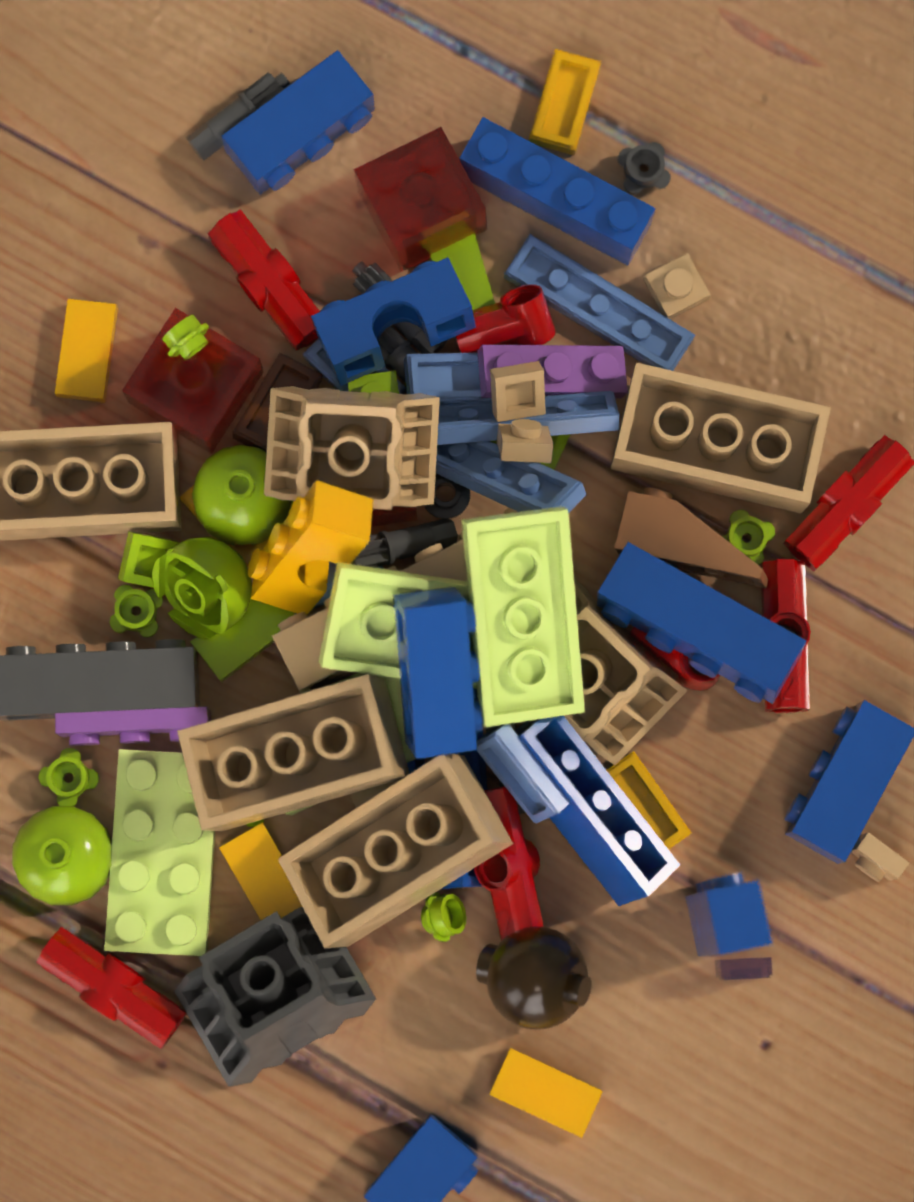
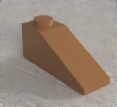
M644 488L643 494L628 491L614 547L619 555L626 544L630 542L680 571L766 589L768 578L764 570L678 501L672 500L673 495L671 493L656 488Z

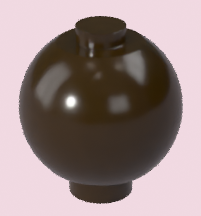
M526 927L506 936L499 945L487 944L481 951L477 961V980L487 985L490 999L495 1008L508 1021L523 1028L535 1030L548 1029L565 1022L580 1006L586 1004L591 993L592 981L588 976L587 965L580 949L569 937L548 927Z

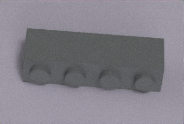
M186 640L156 641L155 649H136V643L129 641L106 643V651L86 652L85 644L56 645V653L36 654V647L12 646L6 648V655L0 656L1 721L55 719V713L200 707L198 652L194 647H186Z

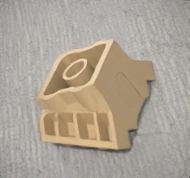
M294 386L271 388L264 495L281 500H295L298 496L303 498L316 480L373 499L372 509L392 510V506L416 507L434 504L440 397L423 393L402 395L388 391H372L368 393L340 391L329 388L308 390Z
M574 579L585 712L564 716L579 736L597 754L613 765H616L688 690L673 672L663 666L657 657L634 639L625 628L619 627L606 619L601 614L603 609L597 606V601L583 585Z

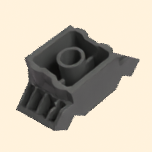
M303 907L294 910L283 918L276 911L199 957L202 966L186 974L174 991L228 1087L252 1083L262 1069L282 1065L293 1053L316 1039L334 1034L345 1019L364 1016L376 1000L375 995L347 947L324 948Z

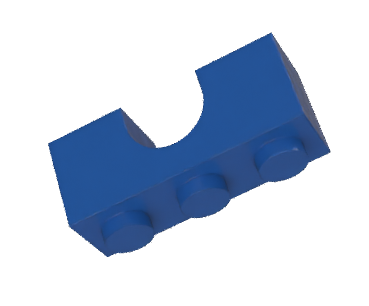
M448 257L438 262H424L415 267L410 274L396 280L375 283L365 293L347 301L337 300L324 306L319 313L311 316L317 336L340 386L386 367L378 342L383 331L395 323L409 322L417 325L425 333L431 347L476 328L472 305Z

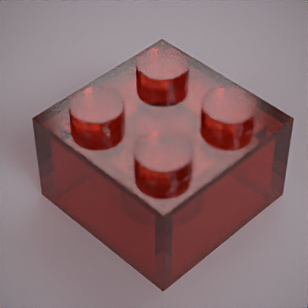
M442 127L354 169L358 193L400 272L431 258V254L474 233L476 236L487 230L486 208Z
M175 307L122 389V392L129 404L159 422H172L178 434L212 454L261 378L264 370L259 357L210 328L204 335L209 342L197 354L188 360H184L181 355L170 357L168 355L170 349L162 338L171 328L189 316Z

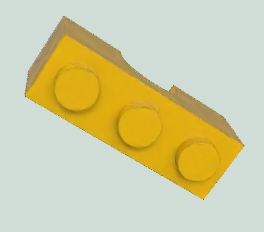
M316 480L303 498L298 496L294 500L286 520L282 524H275L269 540L263 549L257 548L254 551L248 566V577L253 578L251 599L297 614L305 612L307 615L327 592L329 562L351 564L370 542L373 499Z

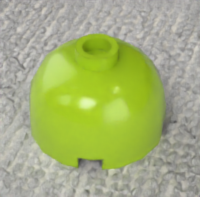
M245 445L222 448L207 458L196 474L192 492L196 516L208 534L226 544L246 545L251 543V545L263 543L270 537L275 524H282L289 516L291 500H281L264 495L265 451L257 447Z
M212 537L189 538L176 544L154 563L152 570L154 591L158 599L166 595L169 603L173 606L168 615L189 634L202 639H211L216 634L222 635L246 613L251 599L252 580L248 577V568L243 557L226 543Z
M52 806L35 813L20 827L12 845V866L20 885L33 898L50 905H76L91 899L106 885L110 876L112 839L108 829L94 814L74 806Z

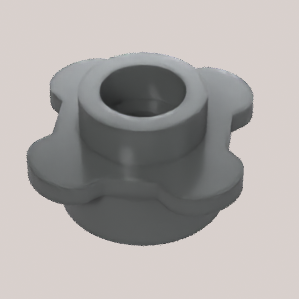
M652 142L648 145L636 146L633 149L627 147L621 150L618 155V163L624 167L626 179L623 186L628 193L639 194L644 188L656 187L657 189H664L668 186L671 175L664 168L665 150L662 145ZM645 164L648 166L649 170L647 172H642L640 170V166Z

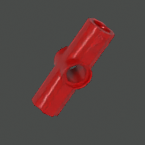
M241 209L227 214L216 222L212 230L207 233L208 237L222 258L228 262L238 275L236 279L256 308L260 312L265 310L296 351L316 341L318 336L311 316L319 313L320 310L299 285L301 281L286 258L278 249L274 248L272 250Z
M886 435L877 440L850 472L846 470L816 502L818 506L784 541L783 544L790 551V554L798 561H805V566L812 571L822 566L837 550L839 544L849 534L853 536L883 504L881 502L882 498L914 465V460L909 455V452L899 442L890 439Z
M795 559L763 561L761 568L764 570L768 582L766 589L761 588L762 616L779 626L790 627L797 636L806 640L801 657L774 703L771 704L765 700V712H806L810 710L808 642L811 630L807 621L805 561Z
M505 786L484 790L513 844L474 868L477 880L484 888L491 892L501 941L511 933L526 927H544L533 880L540 868V856L533 843L524 838L517 802Z
M63 926L50 938L36 961L44 970L80 993L79 998L94 1010L116 1022L118 1019L160 1049H163L187 1014L181 1006H178L168 997L144 983L145 978L130 966L111 954L105 956Z

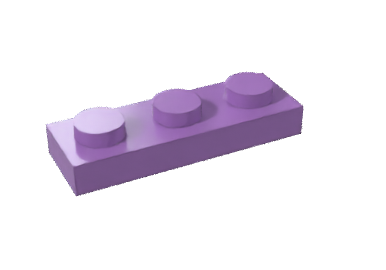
M482 345L477 351L481 398H492L490 369L539 361L544 369L545 396L613 391L615 398H623L628 393L623 346Z
M208 707L55 713V732L63 738L69 737V745L71 746L99 745L100 736L119 735L120 743L123 744L150 742V734L170 733V741H179L177 731L212 721L211 710Z

